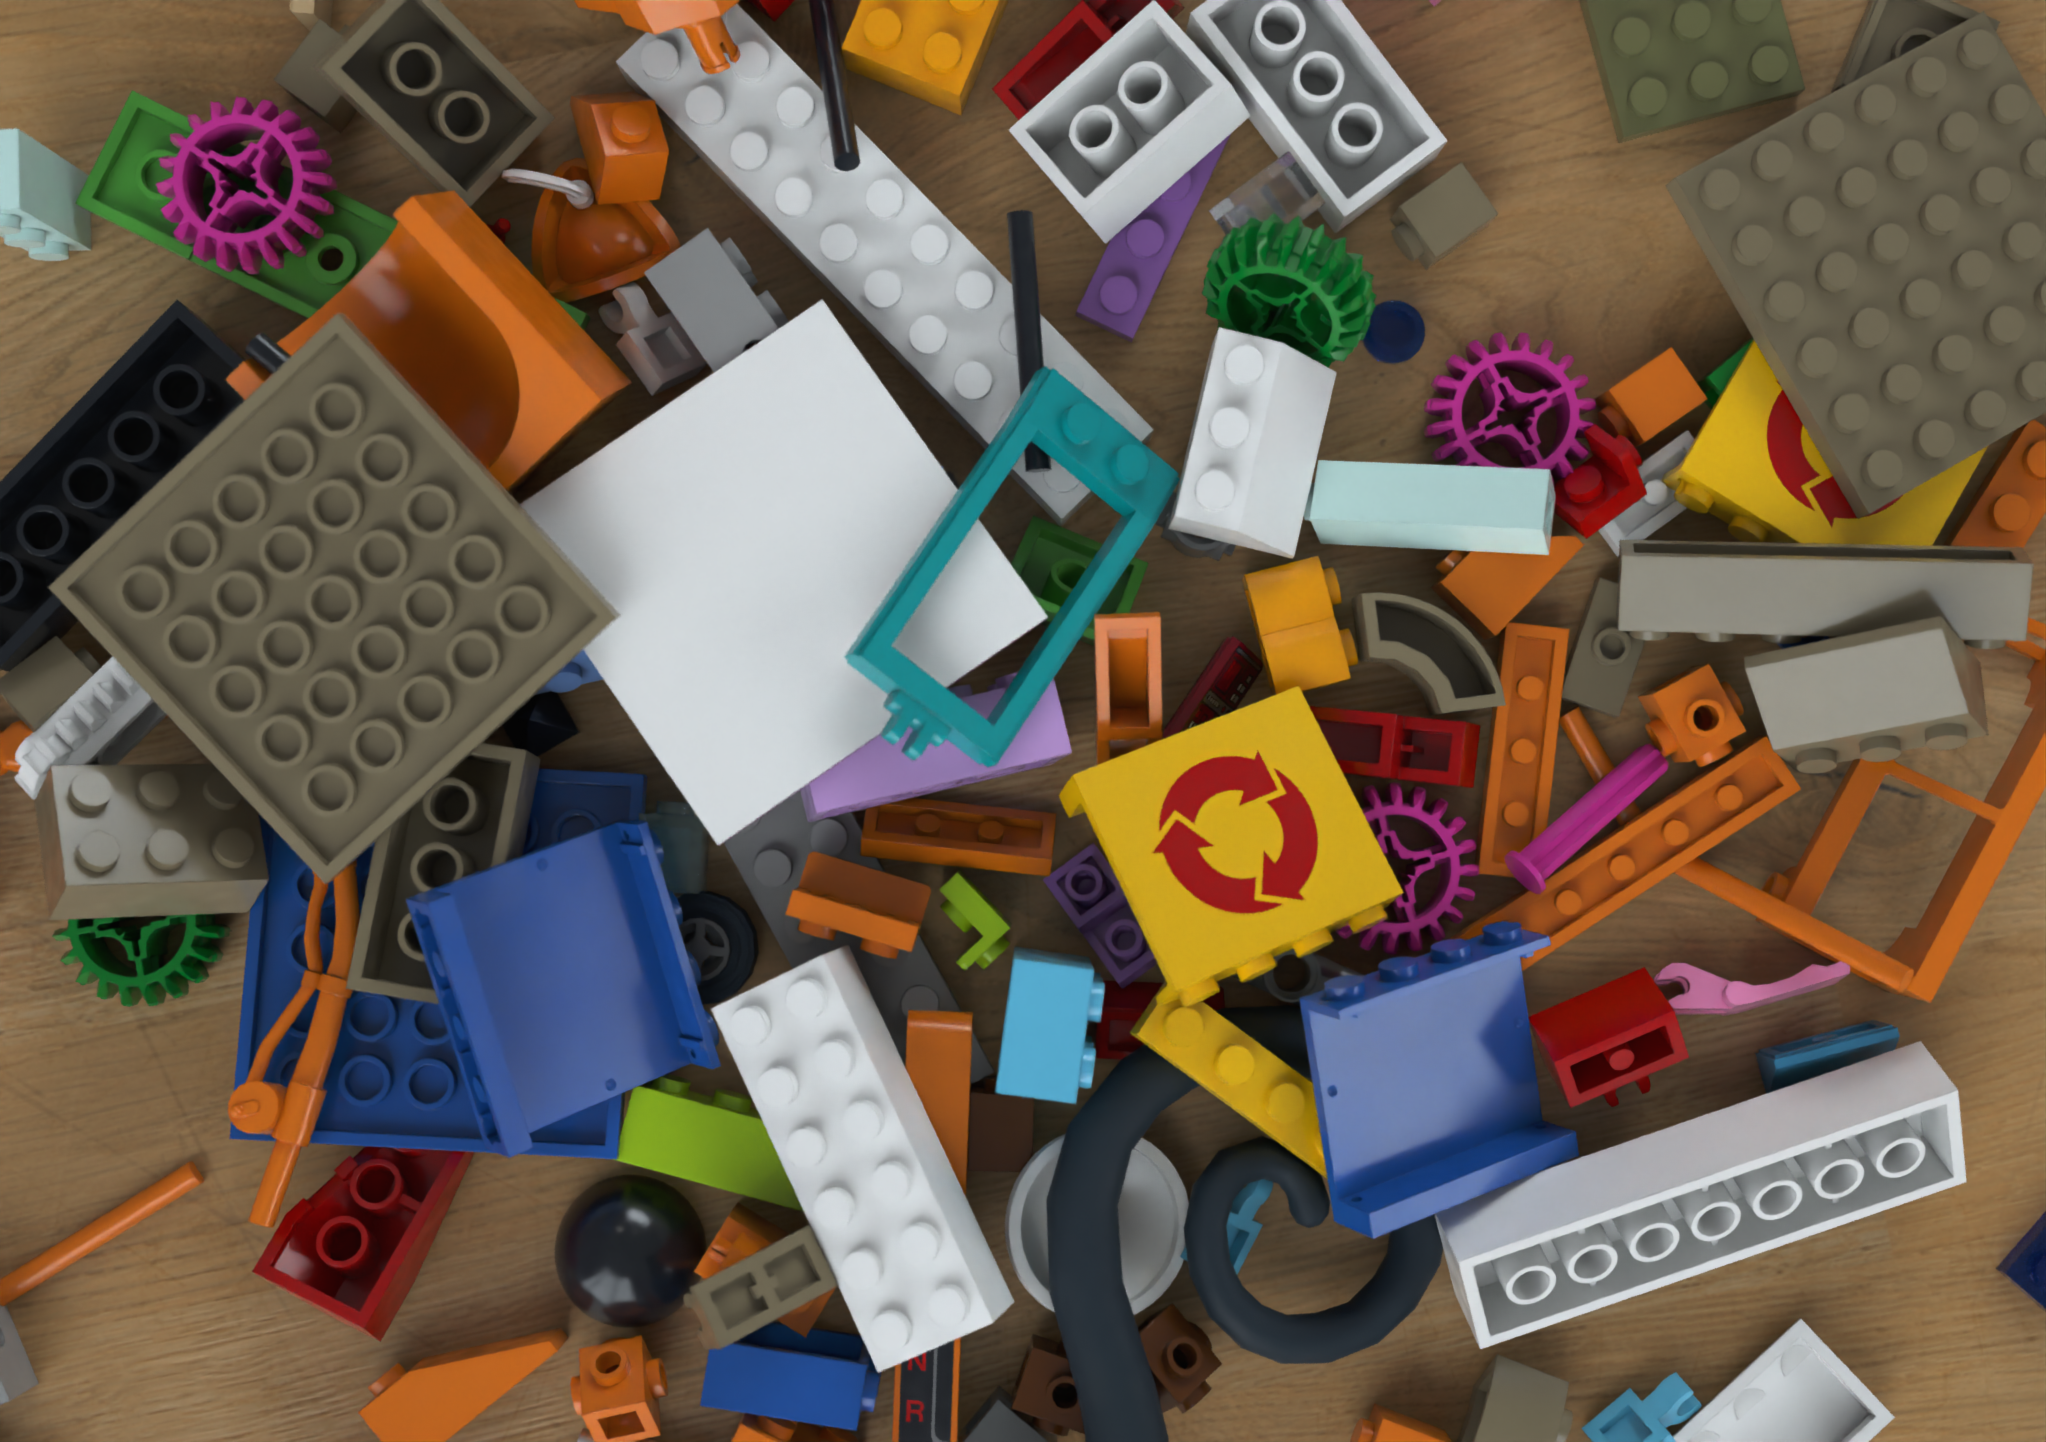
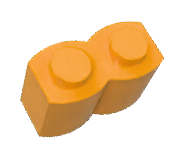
M1314 556L1244 574L1242 578L1243 587L1272 696L1299 686L1303 693L1351 679L1349 667L1358 665V657L1350 629L1339 630L1334 617L1332 606L1341 604L1342 597L1333 567L1323 569L1319 556Z

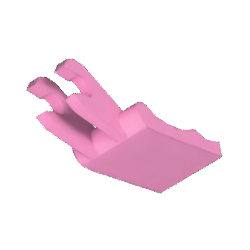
M1842 961L1827 967L1812 964L1791 978L1771 984L1750 985L1743 981L1731 982L1687 963H1671L1655 976L1654 982L1657 986L1677 983L1682 987L1683 995H1677L1668 1001L1676 1015L1720 1014L1726 1016L1834 985L1850 974V966Z

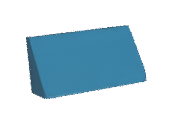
M1871 1020L1759 1049V1052L1755 1054L1765 1092L1770 1093L1895 1050L1900 1035L1897 1027Z

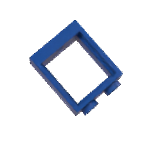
M772 1321L722 1349H709L700 1406L857 1431L861 1412H874L881 1372L877 1371L861 1335L812 1327L807 1336L803 1337L781 1322Z

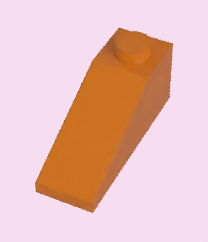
M562 1328L424 1357L407 1371L398 1362L367 1387L375 1397L358 1413L381 1442H446L555 1354L569 1337Z

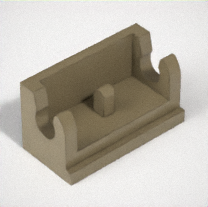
M810 1225L689 1287L690 1292L683 1295V1301L687 1308L694 1309L701 1322L702 1327L696 1333L703 1348L722 1349L837 1287L838 1284Z

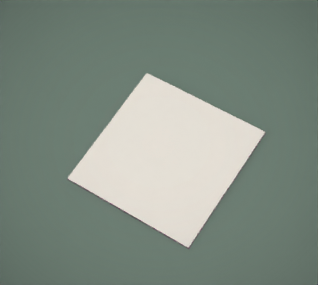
M822 299L521 503L520 506L621 615L589 644L584 651L716 844L720 846L881 734L892 715L891 712L883 707L888 694L850 666L844 656L958 489ZM977 519L892 646L945 688H948L1045 621L1048 616L980 520Z

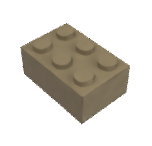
M375 0L312 65L334 89L440 192L454 190L469 207L503 173V170H506L555 119L440 0Z
M214 764L51 765L36 797L35 808L49 920L244 913L250 911L269 880L259 813Z

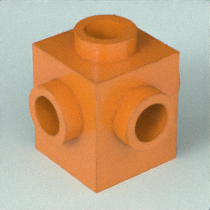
M1709 663L1692 666L1638 696L1651 720L1645 724V728L1652 744L1660 751L1663 757L1670 755L1674 763L1695 760L1698 767L1708 765L1733 751L1729 740L1746 732L1739 716L1744 714V709L1738 695L1726 681L1721 683L1718 681Z
M642 1335L631 1338H612L604 1341L602 1344L580 1348V1375L571 1378V1395L577 1415L582 1416L594 1442H633L660 1436L659 1398L668 1396L667 1375L663 1360L661 1358L652 1359Z

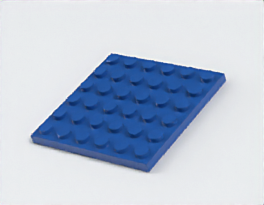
M539 769L523 855L619 819L645 821L648 777L645 774ZM260 814L259 819L269 880L250 909L234 1091L240 1085L246 1083L259 1045L302 986L301 980L304 970H308L304 932L308 904L314 886V874H312V869ZM375 842L357 858L356 871L360 915ZM333 880L328 884V890L321 908L320 945L324 968L322 974H326L333 955L336 923ZM315 990L274 1050L263 1082L278 1083L286 1088L288 1087L308 1036L320 990ZM353 990L351 998L347 1000L337 1046L323 1085V1089L327 1090V1094L310 1143L496 1153L485 1148L440 1005ZM625 1092L529 1133L533 1148L519 1154L619 1159V1142L623 1127ZM231 1122L230 1139L276 1141V1138L271 1137V1135L249 1134L240 1131Z

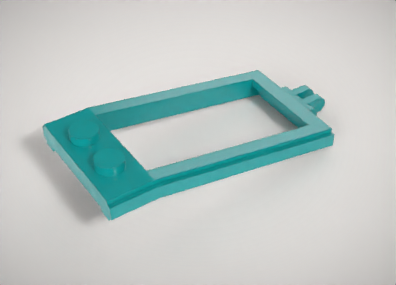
M1044 366L1035 372L1002 427L844 656L850 666L888 694L883 707L891 712L892 715L883 728L881 737L891 745H894L902 738L908 727L913 729L901 751L913 761L925 751L929 742L938 747L947 739L979 765L984 764L986 767L997 765L1094 618V615L1144 542L1180 481V478L1177 477L1179 473L1054 368L1050 370ZM1032 441L1122 516L989 717L985 719L896 650L892 644L1027 445Z

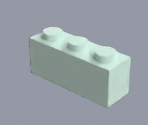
M0 129V236L4 238V244L23 248L28 251L30 258L43 261L69 259V251L91 250V212L75 204L89 175L20 129Z

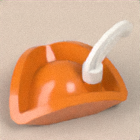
M576 157L563 162L552 175L523 169L503 170L502 178L509 183H521L544 188L536 210L532 231L533 276L554 298L567 303L642 278L646 276L644 274L645 271L681 246L670 225L650 201L597 205L585 158Z

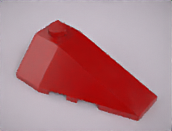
M365 1146L353 1158L349 1155L334 1169L336 1174L309 1199H301L286 1213L252 1272L323 1313L381 1342L415 1282L475 1152Z

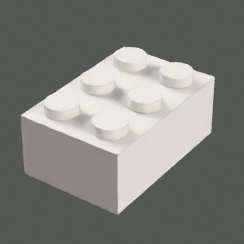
M1153 0L1015 123L1009 131L1106 244L1251 115L1231 83L1163 8Z

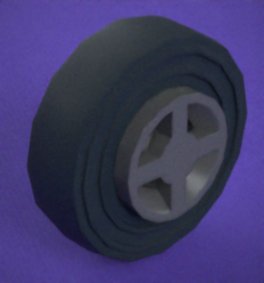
M710 891L685 893L677 897L683 915V922L679 929L685 949L694 956L700 969L701 984L697 988L702 1005L718 1003L737 993L753 974L759 954L757 931L747 912L731 898Z

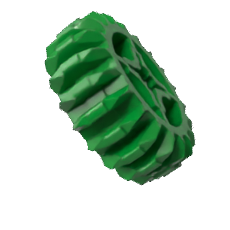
M1274 212L1263 223L1256 218L1250 217L1241 228L1233 227L1230 233L1224 236L1219 248L1214 250L1207 264L1209 269L1205 275L1202 295L1207 298L1208 302L1205 314L1218 319L1217 331L1220 327L1282 342L1329 367L1335 360L1344 362L1348 354L1352 353L1354 348H1357L1359 341L1364 339L1368 331L1377 296L1372 292L1374 275L1362 270L1363 255L1346 252V237L1332 240L1325 235L1324 223L1316 229H1311L1303 225L1299 215L1288 224H1285Z
M215 914L167 915L166 919L151 922L150 926H145L141 929H137L136 925L119 926L121 921L132 920L135 917L68 919V927L55 930L52 937L57 941H71L73 949L65 952L60 961L65 965L82 962L84 966L79 971L76 982L81 985H87L99 979L97 997L103 1000L110 999L119 992L120 1001L123 1006L137 1005L142 996L149 1006H156L164 1003L166 993L170 994L173 998L187 995L189 993L188 980L194 983L206 981L209 974L201 960L213 963L220 961L224 956L220 948L211 943L212 938L228 937L232 930L225 924H215ZM186 923L185 936L179 950L164 966L162 955L168 954L167 939L170 932L176 926ZM103 937H112L119 940L126 949L128 961H135L136 969L128 967L119 961L108 949Z

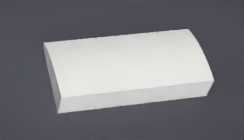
M1799 1318L1673 1435V1438L1676 1442H1869L1895 1417L1811 1328Z

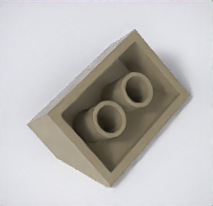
M1941 616L1744 657L1745 670L1772 749L1795 771L1798 770L1811 774L1824 773L1835 769L1839 762L1861 758L1870 762L1890 761L1898 758L1901 755V751L1926 746L1935 750H1950L1964 746L1968 742L1967 739L1989 735L1981 663Z

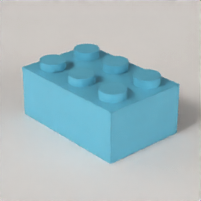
M1014 946L995 1093L1076 1104L1078 1087L1091 1088L1096 1049L1093 1048L1092 1036L1085 1035L1087 1021L1100 1022L1105 982H1102L1103 978L1100 977V973L1094 972L1089 957Z

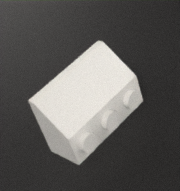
M1219 327L1211 345L1168 529L1293 559L1337 372L1282 342Z

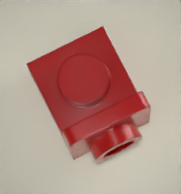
M1596 424L1584 431L1593 456L1574 469V473H1569L1566 478H1562L1554 484L1556 495L1554 513L1585 539L1647 495L1638 471L1643 462L1636 448L1624 436L1618 435L1613 438Z

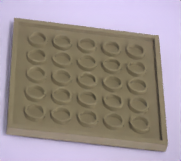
M1984 11L1684 172L1666 185L1667 190L1857 519L1876 511L2046 413V116Z
M337 313L48 587L325 884L334 880L621 616L345 314Z

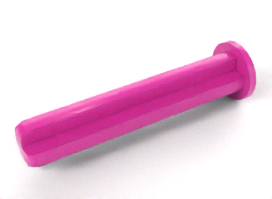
M1651 744L1638 747L1520 853L1509 851L1505 855V863L1514 877L1531 892L1541 894L1546 889L1544 880L1667 771L1668 762L1666 758Z

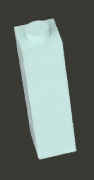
M1318 460L1315 483H1311L1304 519L1305 521H1311L1320 544L1549 555L1556 495L1550 469Z

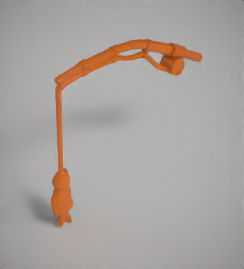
M22 720L12 723L4 731L0 730V776L8 771L19 772L20 765L15 760V753L24 739L33 733ZM357 859L333 880L336 923L333 955L326 974H322L324 968L320 945L321 908L329 883L325 884L312 870L314 886L308 904L304 932L308 970H304L301 980L302 986L259 1045L246 1083L240 1085L232 1093L228 1102L230 1120L238 1130L249 1134L271 1135V1137L276 1138L248 1219L249 1222L264 1227L274 1228L301 1147L309 1146L327 1094V1090L323 1089V1085L337 1046L347 1000L351 998L353 992L351 989H346L360 920L356 871ZM315 990H320L308 1036L288 1087L286 1088L278 1083L263 1082L274 1050Z

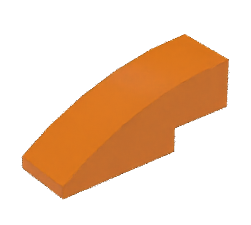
M1160 612L1094 615L1096 765L1163 739Z

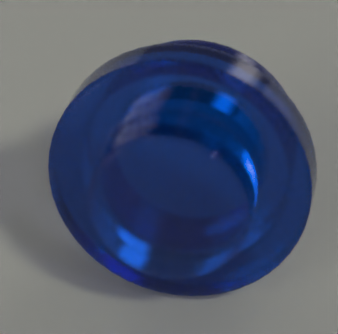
M1398 300L1385 301L1375 306L1370 319L1371 324L1362 340L1367 352L1376 360L1386 364L1403 363L1411 359L1420 350L1425 338L1424 321L1419 312L1410 304Z

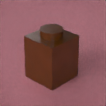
M986 1076L983 1079V1087L971 1086L968 1171L1021 1172L1027 1162L1033 1157L1034 1098L995 1093L997 1076Z

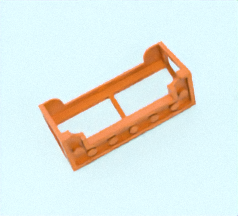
M2028 617L2027 633L2046 640V624ZM2027 639L2026 641H2006L2005 646L2035 661L2026 677L2030 680L2031 684L2024 705L2033 710L1984 802L1898 764L1895 759L1884 762H1870L1862 758L1853 760L1797 866L1788 868L1783 874L1773 872L1761 888L1762 891L1811 916L1885 775L1893 776L1977 814L1917 928L1905 927L1895 943L1888 950L1882 952L1914 969V975L1908 987L1903 992H1899L1850 966L1852 974L1888 993L1932 1002L2046 787V649ZM1756 917V922L1834 964L1840 962V960Z

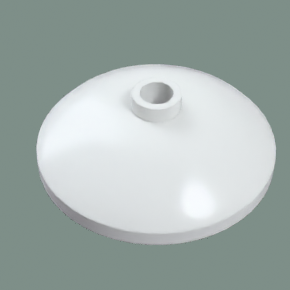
M1065 1134L1043 1146L1024 1166L1009 1196L1005 1217L1006 1246L1016 1275L1026 1290L1039 1303L1053 1312L1055 1311L1049 1292L1046 1199ZM1143 1138L1139 1140L1131 1151L1118 1203L1122 1279L1133 1315L1154 1303L1177 1276L1184 1261L1180 1256L1186 1246L1184 1224L1189 1206L1185 1187L1175 1167L1157 1147Z

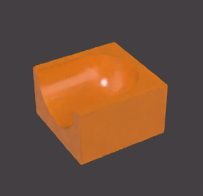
M454 190L411 196L393 214L398 223L390 237L372 259L324 306L276 344L292 356L337 313L345 314L508 493L513 496L629 387L632 381ZM251 358L243 361L225 380L246 400L271 374Z

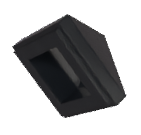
M552 691L534 695L502 724L516 749L527 750L537 757L580 733L559 694Z

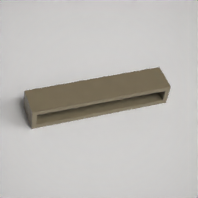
M1620 540L1616 608L1618 631H1630L1631 637L1640 640H1663L1669 637V632L1696 633V638L1709 642L1731 641L1735 639V634H1762V639L1767 642L1792 644L1800 642L1802 635L1829 636L1828 639L1941 616L1960 639H1964L1966 645L1980 649H1998L2004 647L2006 641H2026L2033 562L2022 547Z

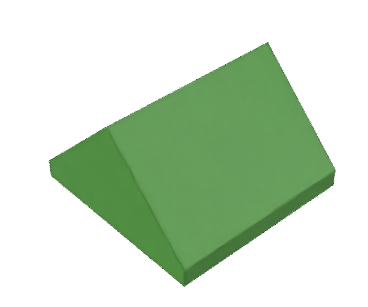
M1033 515L1011 565L1048 616L1045 621L1040 623L1048 627L1103 544ZM1133 557L1096 614L1129 613L1149 563ZM1094 618L1079 639L1094 646Z

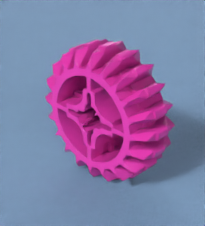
M236 96L230 114L220 102L210 101L209 112L211 120L204 122L196 114H187L188 124L194 132L188 138L178 133L170 134V141L180 151L177 157H159L160 166L173 174L172 178L156 183L158 192L172 199L160 209L163 217L172 223H179L173 232L178 241L185 245L194 243L193 254L204 262L215 257L216 265L224 271H233L240 262L243 270L249 274H258L263 257L274 269H284L285 258L283 250L288 248L298 257L306 256V247L299 239L306 232L317 239L324 237V230L313 221L316 214L323 216L335 214L334 206L320 197V194L337 189L336 180L331 175L322 173L332 164V158L324 149H315L320 141V136L311 127L300 128L301 118L292 110H285L279 115L278 107L272 101L263 99L254 110L252 103L245 97ZM259 140L257 144L250 142L247 148L238 155H220L227 148L237 143ZM286 154L289 156L293 171V185L288 201L281 196L278 189V180L285 169L281 162ZM207 172L213 176L216 183L215 194L209 203L213 208L209 216H207L203 203V184ZM232 173L241 180L246 178L251 182H257L255 186L265 193L268 198L262 199L253 192L249 194L246 191L238 190L239 185L227 175ZM259 215L276 217L272 222L258 230L247 233H234L238 227L245 229L247 224Z
M1521 332L1515 337L1510 351L1503 333H1495L1489 339V353L1483 344L1478 340H1474L1465 347L1468 361L1454 354L1445 362L1453 378L1437 375L1433 379L1431 386L1446 399H1429L1424 405L1425 412L1442 417V421L1434 422L1424 429L1425 437L1433 439L1444 436L1446 444L1441 445L1432 452L1435 462L1442 461L1449 455H1452L1458 463L1455 466L1505 467L1487 460L1474 448L1492 442L1504 446L1512 459L1519 457L1523 465L1521 468L1550 469L1551 474L1561 480L1566 478L1569 473H1574V469L1567 458L1574 461H1582L1587 458L1589 450L1584 444L1576 440L1575 437L1586 438L1584 431L1594 425L1589 421L1580 420L1579 415L1595 409L1596 401L1592 398H1577L1576 392L1589 383L1588 377L1585 374L1578 375L1571 381L1565 375L1564 371L1571 367L1574 362L1573 356L1566 354L1555 364L1548 359L1553 351L1552 341L1544 340L1536 348L1535 352L1532 353L1529 352V334ZM1497 370H1511L1523 373L1537 381L1544 389L1531 394L1522 393L1515 389L1508 377L1501 378ZM1478 378L1484 390L1479 394L1484 406V415L1480 422L1464 430L1462 422L1464 396L1472 381ZM1529 406H1534L1532 410L1522 416V421L1515 426L1513 424L1505 427L1500 425L1490 431L1485 430L1498 420L1497 416L1505 410L1512 412L1517 409L1519 412ZM1555 407L1557 417L1555 439L1548 453L1542 458L1537 448V445L1541 443L1536 430L1537 420L1544 411Z
M1391 782L1387 784L1385 802L1380 801L1375 787L1368 785L1362 788V798L1365 807L1361 810L1383 853L1386 854L1388 852L1387 849H1389L1393 858L1413 861L1420 860L1407 864L1405 874L1398 873L1402 877L1398 883L1403 894L1389 904L1394 907L1397 920H1384L1360 932L1358 945L1360 948L1370 950L1375 944L1378 934L1381 933L1384 952L1396 954L1399 947V935L1403 934L1409 949L1419 951L1423 945L1420 929L1425 928L1428 935L1434 940L1440 941L1445 938L1444 929L1437 921L1440 915L1457 924L1463 920V914L1450 904L1454 896L1466 901H1473L1475 897L1473 890L1458 885L1460 875L1470 877L1479 875L1478 865L1460 864L1459 855L1475 850L1476 844L1472 839L1454 842L1452 836L1462 830L1466 822L1460 816L1450 818L1443 824L1439 821L1448 807V802L1443 798H1437L1424 810L1422 808L1426 798V790L1422 787H1413L1406 803H1402L1400 783ZM1387 815H1400L1415 821L1429 833L1436 845L1407 850L1399 842L1395 830H1391ZM1441 864L1440 878L1433 896L1426 905L1415 912L1413 904L1416 903L1414 894L1416 879L1421 873L1435 868V865ZM1349 925L1336 930V933L1344 939L1353 934Z

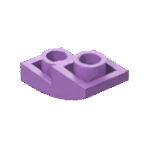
M1094 843L1051 873L1050 877L1047 876L1043 879L1122 989L1158 964L1112 867Z

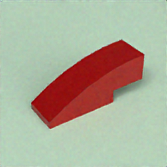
M1081 0L992 90L1015 117L1020 120L1153 0H1089L1088 2ZM1155 0L1172 19L1184 9L1178 0Z
M1309 706L1343 774L1474 788L1481 725L1463 721L1410 717L1391 713Z

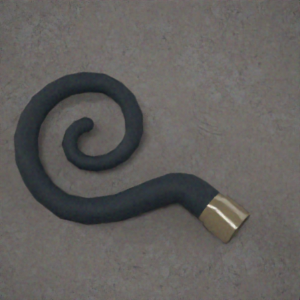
M1285 1005L1221 1008L1216 1010V1012L1303 1077L1312 1079L1301 1009ZM1146 1044L1119 1061L1068 1124L1046 1199L1049 1292L1078 1395L1085 1431V1442H1169L1156 1385L1122 1279L1118 1203L1133 1148L1161 1111L1201 1085ZM1260 1136L1218 1151L1193 1184L1184 1224V1236L1189 1275L1208 1316L1241 1348L1280 1364L1331 1363L1378 1344L1415 1310L1441 1264L1443 1246L1434 1214L1389 1233L1387 1254L1375 1275L1349 1302L1317 1313L1290 1315L1262 1305L1242 1286L1230 1261L1226 1225L1233 1200L1246 1184L1262 1179L1278 1183L1287 1195L1289 1210L1295 1221L1302 1226L1311 1228L1320 1225L1329 1214V1196L1321 1174L1275 1140Z

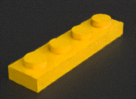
M1165 980L1130 1033L1327 1178L1313 1083L1203 1001L1184 1007L1180 998L1158 1006L1155 997L1168 985Z

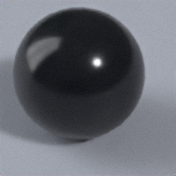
M621 1175L607 1178L581 1193L565 1213L558 1228L555 1241L557 1274L564 1291L571 1301L592 1319L607 1325L624 1328L647 1326L661 1321L677 1311L684 1304L683 1295L690 1292L689 1287L700 1282L701 1276L695 1273L694 1270L706 1253L704 1229L698 1214L690 1202L667 1183L642 1175Z

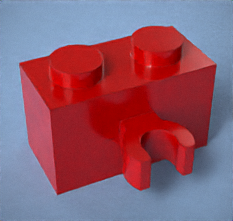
M1645 967L1528 1017L1543 1063L1570 1108L1600 1095H1603L1611 1107L1619 1105V1100L1616 1096L1617 1088L1634 1081L1641 1093L1645 1094L1650 1091L1651 1087L1650 1079L1647 1075L1689 1058L1675 1011Z

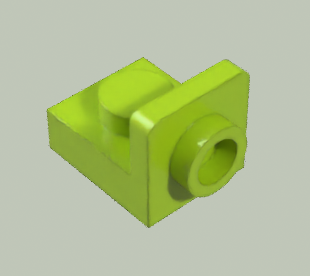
M959 869L939 889L947 898L940 907L964 933H967L973 926L981 933V936L957 958L956 963L963 971H966L974 962L984 970L1011 944L1003 935L1011 928L1012 923Z

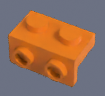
M813 851L807 857L799 887L792 891L785 915L800 919L797 930L803 933L834 941L838 930L861 937L862 940L859 948L864 951L897 959L899 949L912 952L915 948L931 895V887L924 883Z

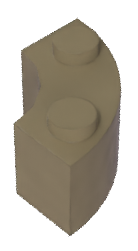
M1361 593L1351 599L1359 661L1385 663L1405 673L1422 692L1429 715L1506 705L1498 673L1489 655L1474 635L1457 619L1425 601L1399 594Z
M1497 1354L1473 1386L1468 1411L1456 1442H1565L1573 1419L1572 1411L1565 1409L1569 1382Z

